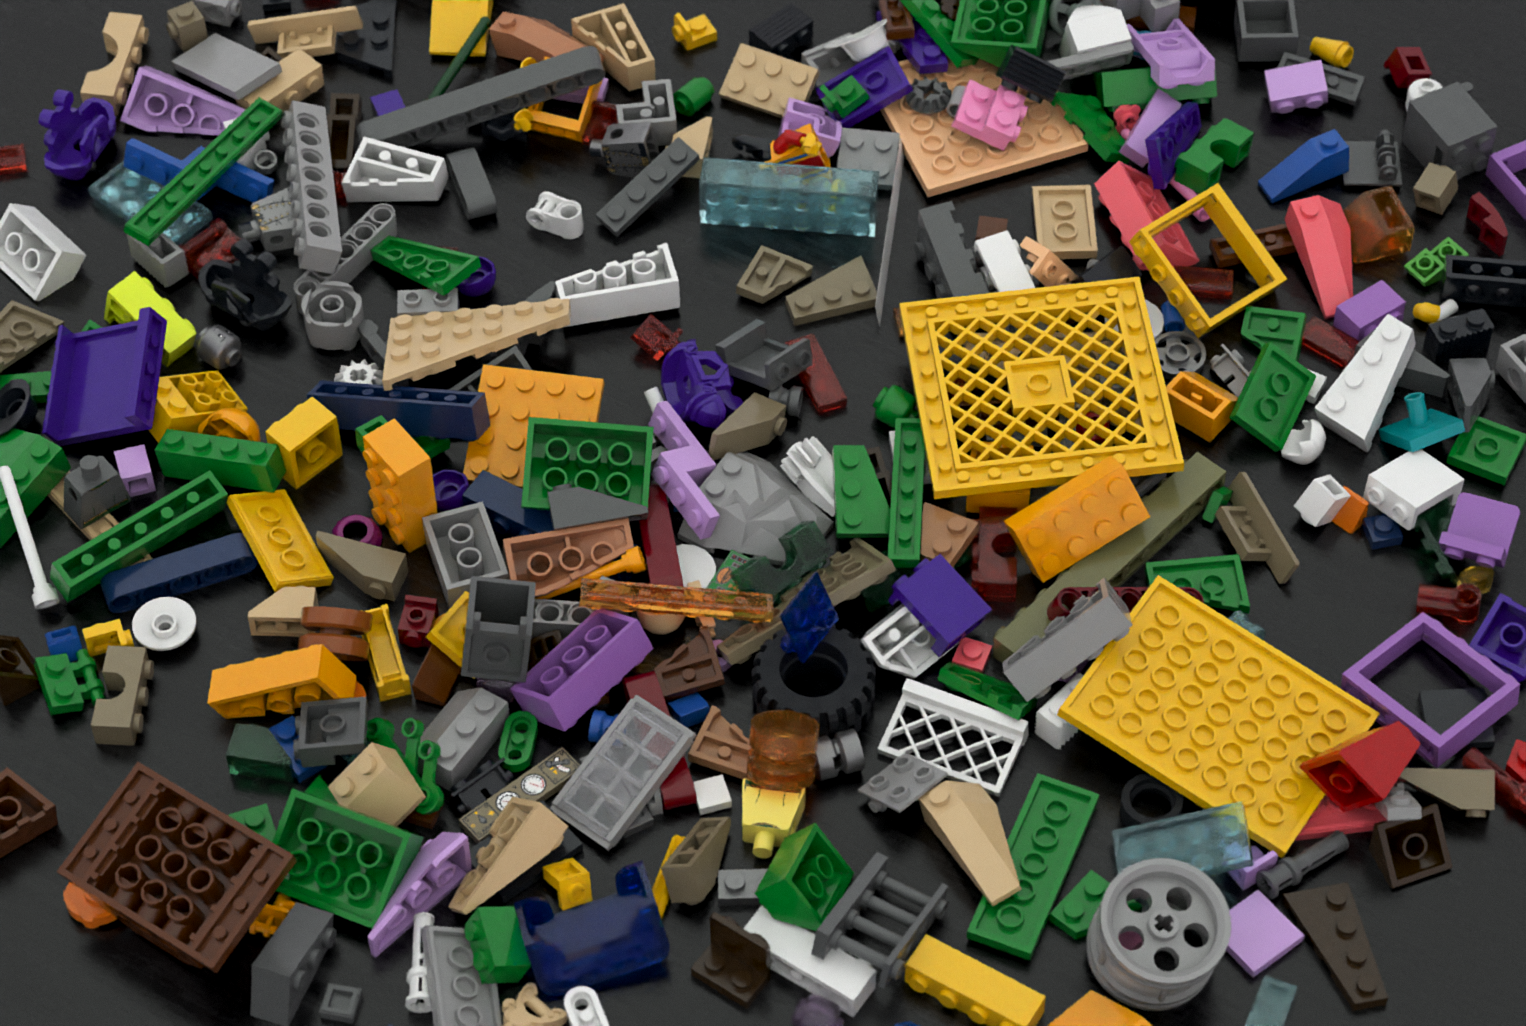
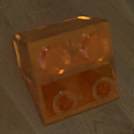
M1392 185L1365 191L1343 209L1351 229V253L1355 264L1410 251L1415 226Z

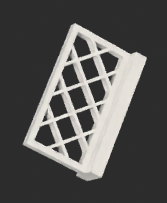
M907 678L902 688V696L877 750L879 754L893 759L903 755L905 752L908 754L914 753V757L947 772L948 776L945 778L957 782L980 784L987 793L1000 797L1021 746L1025 745L1028 738V721L1023 719L1018 721L998 710ZM909 706L919 710L922 719L905 724L902 717L905 707ZM941 718L948 720L953 729L936 735L931 722ZM900 722L901 727L896 728L898 723ZM926 725L931 738L915 744L909 731ZM971 729L980 732L983 740L966 747L961 733ZM905 733L910 746L901 750L888 747L891 738ZM956 736L962 749L945 755L939 742ZM1001 740L1013 744L1010 753L1000 757H996L991 744ZM935 744L940 757L931 761L921 759L918 750ZM987 747L992 760L975 766L970 753ZM965 755L971 768L962 772L952 770L948 761ZM1005 762V765L1002 769L1000 764ZM996 766L1000 775L996 785L982 781L979 772Z

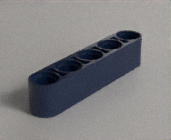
M234 533L110 572L102 577L100 586L109 610L113 613H124L140 608L148 601L156 598L178 596L247 574L256 568L258 561L243 533Z

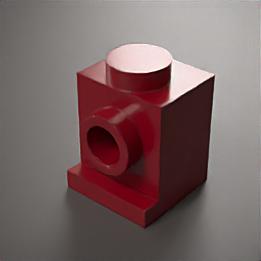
M1396 47L1383 64L1385 69L1390 70L1397 88H1406L1407 91L1414 81L1425 78L1429 79L1432 75L1420 47Z
M405 595V605L398 625L399 642L414 648H430L432 642L426 636L433 629L435 621L439 617L437 599Z

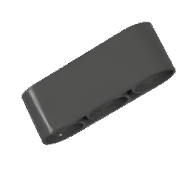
M472 147L446 154L447 167L468 220L497 213L495 196L476 149Z

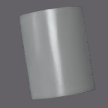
M956 86L953 89L946 108L948 114L952 117L956 115L965 86Z

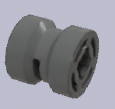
M780 385L773 391L770 390L769 398L786 405V412L789 416L799 417L803 399V387L793 386L788 390L783 385Z

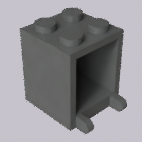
M1455 82L1409 101L1402 136L1404 145L1425 169L1429 162L1439 166L1445 165L1456 171L1457 181L1466 175L1482 171L1488 166L1498 127L1469 95L1473 91V85L1470 82L1462 84Z
M471 576L461 676L526 683L532 638L536 582Z

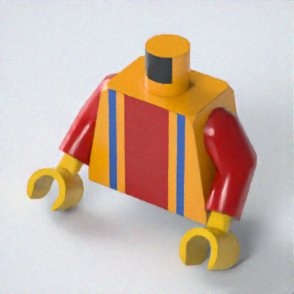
M811 123L796 130L786 129L776 140L771 142V159L759 163V170L764 180L779 175L785 188H814L825 193L827 199L833 204L839 205L842 203L846 196V193L843 192L844 185L840 181H835L832 184L830 159Z

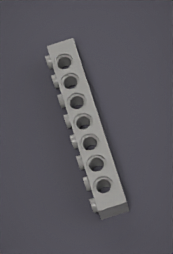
M292 100L289 110L283 112L281 127L285 128L283 145L287 146L285 163L289 165L286 180L290 181L288 198L292 199L290 217L294 218L292 236L296 237L294 255H298L299 268L334 274L342 254L326 109L323 106Z

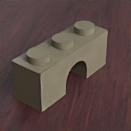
M108 645L102 670L107 690L121 691L122 693L112 699H96L91 722L93 736L96 744L134 746L137 733H141L143 730V714H141L142 706H147L149 690L146 686L148 679L152 680L154 662L149 660L146 647Z

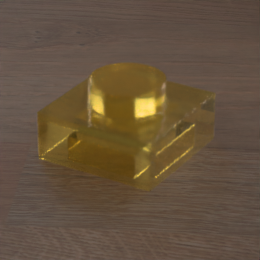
M1471 566L1460 572L1456 593L1461 601L1490 591L1495 573L1492 568Z

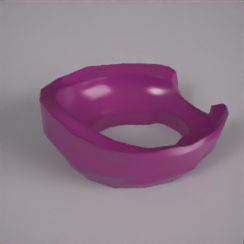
M358 514L343 517L332 530L333 535L344 537L343 532L347 525L355 522L362 523L368 530L366 536L360 542L380 546L382 543L383 534L381 529L370 517Z

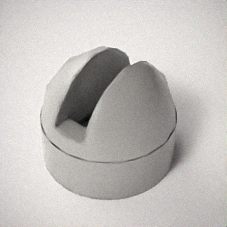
M266 149L258 151L254 156L256 171L263 175L272 174L277 167V156L275 153Z

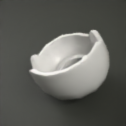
M1314 419L1309 421L1302 420V424L1305 426L1302 430H1291L1281 450L1283 458L1297 464L1307 465L1320 456L1324 449L1326 435L1321 423Z

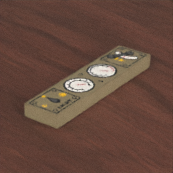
M561 747L459 819V826L478 844L491 835L489 830L512 797L537 802L546 801L565 786L580 764Z

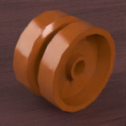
M303 607L300 625L307 630L320 633H305L300 636L298 650L315 644H323L341 662L367 661L370 643L363 638L350 635H365L370 632L373 615L368 612L346 608Z

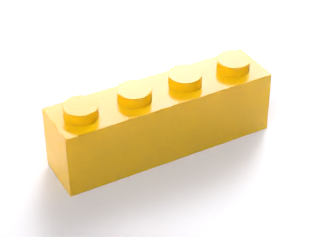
M927 934L905 964V982L912 989L920 993L925 992L937 998L947 1008H956L967 1014L971 1020L978 1024H986L988 1026H1036L1044 1014L1046 996Z

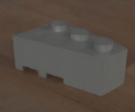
M299 902L295 903L252 964L251 1016L281 1026L290 1025L327 949H330L334 944L337 931L333 928V913Z

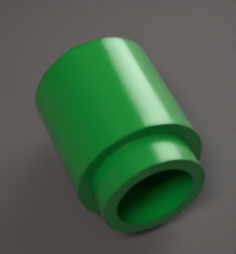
M705 77L691 79L673 94L676 111L685 116L693 115L711 101L714 94L713 85Z

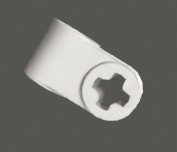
M542 192L538 197L536 206L530 208L526 213L527 221L534 228L559 235L565 239H576L584 232L580 204L576 201L559 197L551 192Z

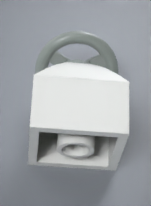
M1053 0L1050 5V24L1053 30L1062 37L1059 47L1061 58L1132 40L1121 9L1102 6L1101 0H1082L1079 4H1072L1071 6L1061 3L1063 0ZM1057 12L1064 13L1069 18L1065 29L1058 22Z

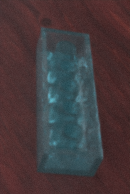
M703 157L699 181L700 223L875 237L878 216L879 171Z

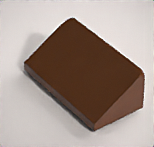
M433 643L412 683L414 698L417 700L445 706L461 674V667Z

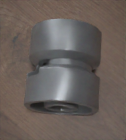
M853 728L835 733L833 739L825 735L808 741L810 760L819 781L837 777L841 770L849 774L864 770L865 768L862 746Z

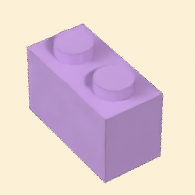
M1322 60L1264 71L1271 113L1286 114L1296 108H1317L1323 103H1328V89Z

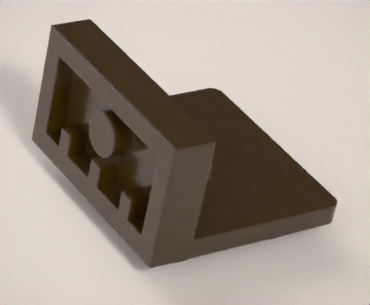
M713 912L710 916L711 944L691 967V975L747 1009L770 981V945L761 935L757 933L751 934L741 928L731 917H723Z

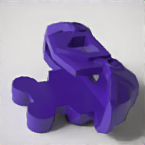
M58 89L53 97V104L57 106L56 109H43L39 115V125L49 129L44 136V144L49 149L44 156V163L46 169H49L53 175L69 180H79L91 169L92 163L97 160L110 139L114 136L116 132L115 113L113 106L109 102L95 97L85 100L78 109L71 108L74 99L73 93ZM79 142L80 151L74 149V146Z
M689 339L686 342L677 344L665 356L661 371L663 394L665 400L669 402L684 423L694 422L703 427H710L716 430L724 422L725 416L729 417L744 403L741 398L731 393L734 379L729 375L728 365L723 362L715 351H698L696 339ZM701 365H707L716 370V374L705 375Z

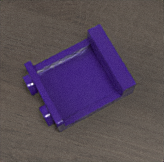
M939 554L931 561L928 558L922 560L914 568V574L908 578L906 575H903L891 587L894 592L888 601L892 605L899 600L936 639L931 649L938 657H941L981 625L992 609L947 560Z

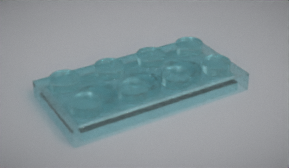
M122 161L88 187L90 196L128 222L165 186L125 168L124 161ZM195 201L163 233L179 246L213 219L212 213L205 206Z
M1242 801L1112 831L1118 874L1134 863L1152 858L1179 860L1196 867L1207 876L1254 866L1246 812Z

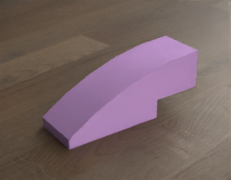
M1158 88L1129 133L1130 135L1119 152L1143 168L1149 162L1145 139L1180 109L1182 104Z

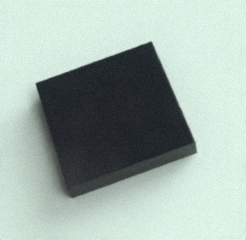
M1484 687L1420 690L1418 696L1423 722L1440 735L1487 699ZM1492 725L1462 749L1494 748L1495 738Z

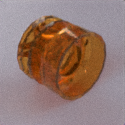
M770 710L756 714L751 719L749 745L752 748L748 750L747 777L751 782L764 788L782 791L800 790L810 786L815 781L816 755L814 752L818 749L819 723L806 714L790 710Z

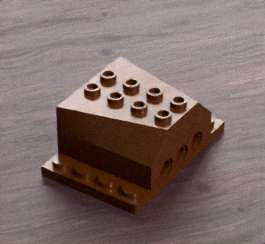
M137 762L57 870V873L87 892L98 905L137 934L185 964L200 969L205 966L217 974L297 862V859L293 854L140 762Z

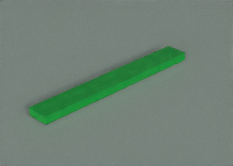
M258 97L124 225V232L149 246L282 118L283 110Z

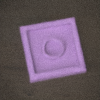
M1256 890L1229 910L1231 935L1226 951L1252 978L1303 942L1304 934L1259 890Z

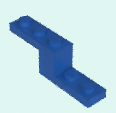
M132 138L126 142L124 167L166 186L205 148L200 146L181 161ZM235 162L196 201L217 186L254 203L273 194L275 180Z

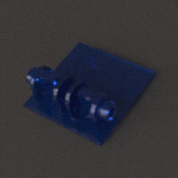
M816 571L779 616L787 631V634L781 638L782 643L780 647L786 653L797 652L800 661L804 663L839 619Z

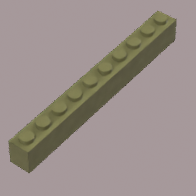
M1196 452L1189 460L1184 459V471L1175 472L1169 478H1163L1151 495H1145L1141 498L1150 518L1076 562L1069 570H1063L1056 578L1055 583L1048 589H1042L1030 606L1021 608L1007 627L1002 626L998 629L993 637V657L1002 663L1033 636L1038 635L1042 638L1045 635V628L1051 622L1047 616V607L1063 588L1097 587L1095 584L1104 577L1112 587L1123 585L1145 562L1151 559L1207 506L1212 491L1225 485L1227 471L1199 452ZM1062 604L1064 608L1069 610V608L1066 605Z

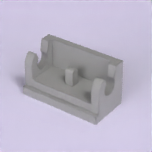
M851 32L801 53V63L816 68L820 72L814 89L860 63L853 60L841 46L824 49L825 45L852 35Z

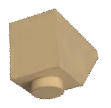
M705 117L673 134L672 142L677 137L681 138L699 154L700 158L682 177L704 179L713 139L712 117Z
M283 587L248 612L251 635L300 637L305 633H315V631L307 630L301 626L300 621L303 607L319 606L316 587Z

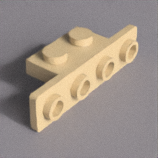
M356 6L248 22V29L254 42L262 44L278 41L277 54L283 59L299 48L310 57L334 54L337 32L363 28V22Z

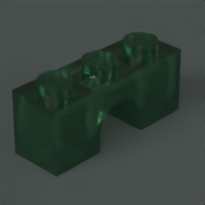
M814 520L802 521L778 538L785 551V561L778 570L770 564L766 556H754L729 574L749 606L762 605V607H766L779 598L777 593L785 587L786 589L795 587L803 580L801 576L809 570L811 572L816 571L827 563L825 558L832 554L833 550Z

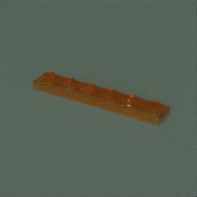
M581 578L580 607H588L595 610L602 608L616 609L623 612H652L657 615L677 614L691 618L701 616L720 620H748L753 623L772 622L773 594Z

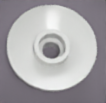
M160 597L148 601L137 610L132 620V630L136 640L142 646L155 651H167L180 647L192 637L196 629L194 610L187 602L175 597Z

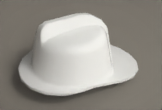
M881 20L860 32L835 40L825 45L824 49L841 46L853 60L861 62L889 46L883 29V25L888 20Z

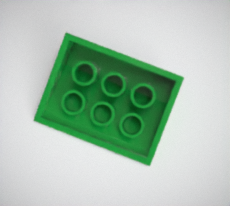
M960 0L951 46L999 68L1011 44L1040 58L1051 0Z
M529 417L521 508L549 510L547 494L553 491V487L562 484H571L572 488L582 487L647 506L648 508L654 427Z
M12 428L0 435V467L8 466L11 469L26 518H28L67 474L71 466L63 448L39 434ZM0 479L1 549L17 529Z
M292 788L272 842L293 854L297 862L276 891L372 929L417 856L424 837L313 794Z

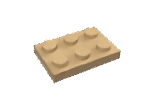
M741 43L719 95L721 98L783 118L789 97L808 102L820 72L816 68Z
M1091 185L1032 186L1036 242L1051 250L1059 259H1096L1098 249Z

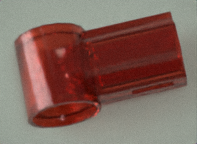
M1470 583L1460 584L1456 588L1420 584L1416 612L1451 616L1457 623L1469 625L1474 623L1479 617L1482 594L1477 586Z

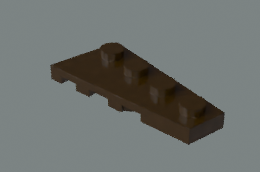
M1348 882L1283 894V904L1287 910H1291L1297 919L1296 924L1302 933H1306L1314 945V951L1321 961L1324 960L1330 969L1332 979L1353 1011L1386 1005L1388 996Z

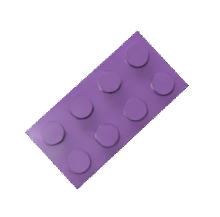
M598 607L527 673L526 683L517 682L510 690L522 711L533 714L537 722L566 731L568 728L573 727L586 711L598 704L600 698L612 687L618 685L622 678L633 667L639 665L644 660V657L654 648L638 619Z

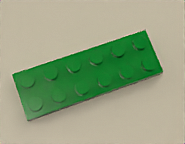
M1037 773L1007 840L1021 890L993 907L983 895L967 930V939L1029 961L1031 960L1097 807L1100 794Z

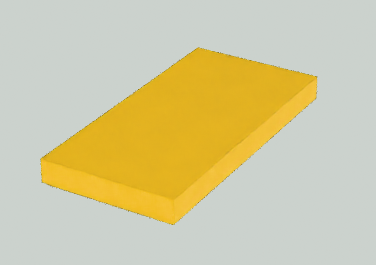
M285 489L275 490L274 493L262 491L228 496L226 503L274 592L283 587H321L332 584L334 577Z

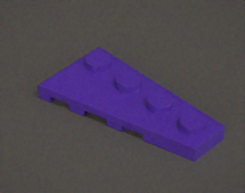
M1186 102L1145 139L1149 159L1148 175L1152 177L1154 189H1166L1177 170L1175 167L1177 157L1180 153L1189 150L1200 131L1202 124L1198 102Z

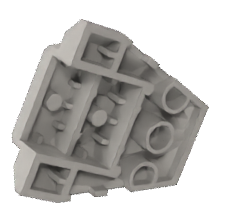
M748 451L737 454L727 452L699 487L720 515L711 537L700 540L684 519L678 532V539L705 549L710 553H714L715 548L727 551L734 550L742 555L760 556L764 563L802 569L833 528V521L770 462Z

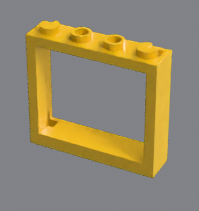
M1219 183L1143 227L1129 241L1135 255L1141 258L1150 271L1153 280L1161 286L1170 304L1176 307L1185 320L1186 326L1193 331L1197 338H1200L1246 309V306H1251L1271 294L1287 280ZM1201 208H1204L1260 286L1259 289L1212 318H1209L1153 240L1154 236Z

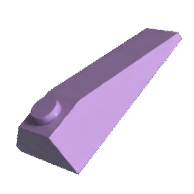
M149 66L139 67L120 121L150 132L220 135L224 131L223 122L236 119L246 109Z
M442 832L435 839L428 840L422 846L368 935L372 956L376 958L414 925L413 916L415 914L429 912L461 884L464 876L472 870L469 841L464 833Z

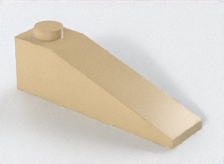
M945 780L918 798L925 822L992 907L1021 890L997 805L980 784Z
M512 797L489 830V833L493 836L489 845L479 848L475 856L478 859L476 869L469 871L464 876L448 908L465 915L470 913L548 855L551 850L556 849L563 841V834L569 826L541 802Z

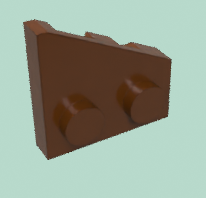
M708 625L703 626L699 630V635L687 645L683 643L674 651L672 657L665 659L654 668L665 702L725 684Z

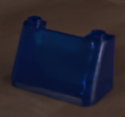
M643 860L627 865L617 872L615 886L618 893L553 914L549 902L537 896L514 902L524 946L538 986L543 993L550 996L562 995L574 987L589 986L656 964L668 956L670 944Z

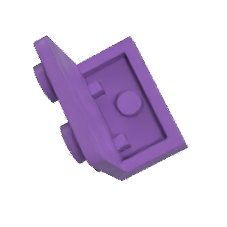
M1466 492L1460 493L1448 530L1441 533L1439 545L1442 552H1445L1444 555L1457 560H1463V557L1475 560L1476 564L1486 568H1494V566L1504 568L1520 517V509L1515 505Z

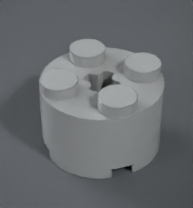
M341 281L321 283L320 288L313 292L310 289L305 294L302 300V313L306 335L310 344L315 348L327 350H351L356 347L357 341L361 338L357 327L362 320H365L360 294H357L351 285Z

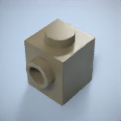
M193 1L167 11L169 23L166 24L167 32L171 39L177 42L183 52L190 50L208 38L205 19Z
M1429 162L1413 188L1416 206L1442 215L1458 190L1456 171L1445 165L1439 166Z

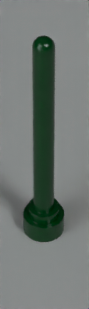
M484 16L479 20L427 100L443 95L490 26L491 20L489 17Z

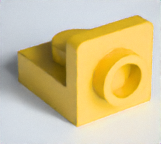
M680 13L674 14L673 36L677 42L683 44L687 51L717 40V31L704 14L685 21Z
M574 858L542 866L543 877L557 890L559 907L563 911L592 902L590 873Z

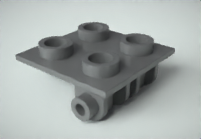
M1389 130L1380 131L1376 141H1345L1349 146V171L1343 173L1344 186H1402L1398 142H1394V135Z

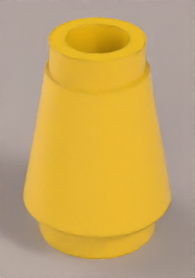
M1315 37L1310 44L1311 53H1314L1336 68H1346L1351 63L1354 55V48L1349 46V43L1346 41Z

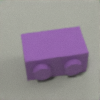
M1380 280L1337 305L1333 326L1356 347V344L1378 327L1387 314L1402 322L1406 301L1383 280Z

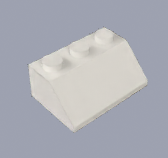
M10 203L0 220V268L35 301H41L74 279L87 255L35 207Z

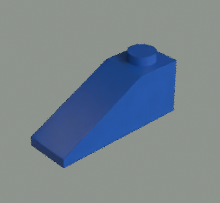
M1336 129L1311 138L1258 180V186L1271 203H1274L1349 171V146Z

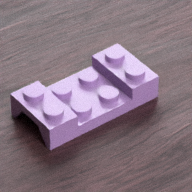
M1173 19L1165 31L1138 34L1130 24H1127L1134 52H1139L1142 55L1133 56L1144 58L1151 66L1150 77L1159 87L1173 89L1181 84L1198 86L1203 85L1206 81H1215V58L1180 19Z

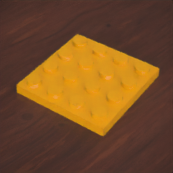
M483 364L478 392L485 393L491 426L478 440L468 443L463 473L466 475L469 484H472L481 471L485 470L523 489L529 417L598 422L605 385L604 379Z

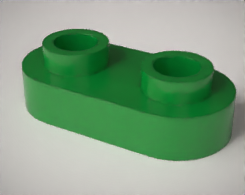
M517 711L509 715L505 721L498 756L499 760L504 757L505 761L501 766L510 772L523 771L531 763L538 736V723L533 714L527 711ZM526 730L525 733H519L518 731ZM519 757V759L512 760L511 758Z

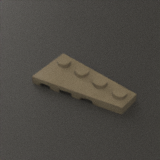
M11 300L0 312V372L56 336L59 325H64V321Z

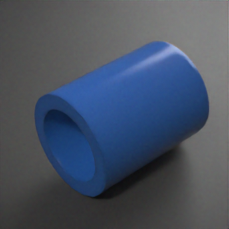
M1169 300L1161 305L1164 330L1166 332L1183 331L1185 329L1183 317L1176 307L1170 304Z

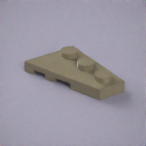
M860 255L785 297V305L794 326L875 307L877 290Z

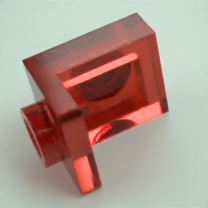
M650 314L630 338L658 361L665 353L667 354L677 344L681 343L677 338L682 334L683 330L679 327L673 333Z

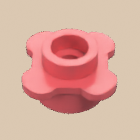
M1122 105L1115 110L1113 119L1119 134H1121L1123 129L1132 130L1141 112V108L1138 105Z

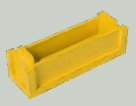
M385 604L381 605V607L364 611L373 615L371 631L361 635V637L370 643L368 661L380 702L412 694L408 674L406 675L390 621L388 605Z

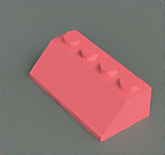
M1118 161L1094 184L1100 194L1098 196L1100 202L1108 208L1111 214L1109 216L1111 222L1119 228L1122 234L1121 240L1123 244L1131 250L1134 256L1132 258L1140 270L1149 271L1141 258L1135 255L1129 241L1140 229L1172 210L1161 190L1154 189L1152 177ZM1179 222L1153 237V240L1175 270L1196 265L1200 261Z

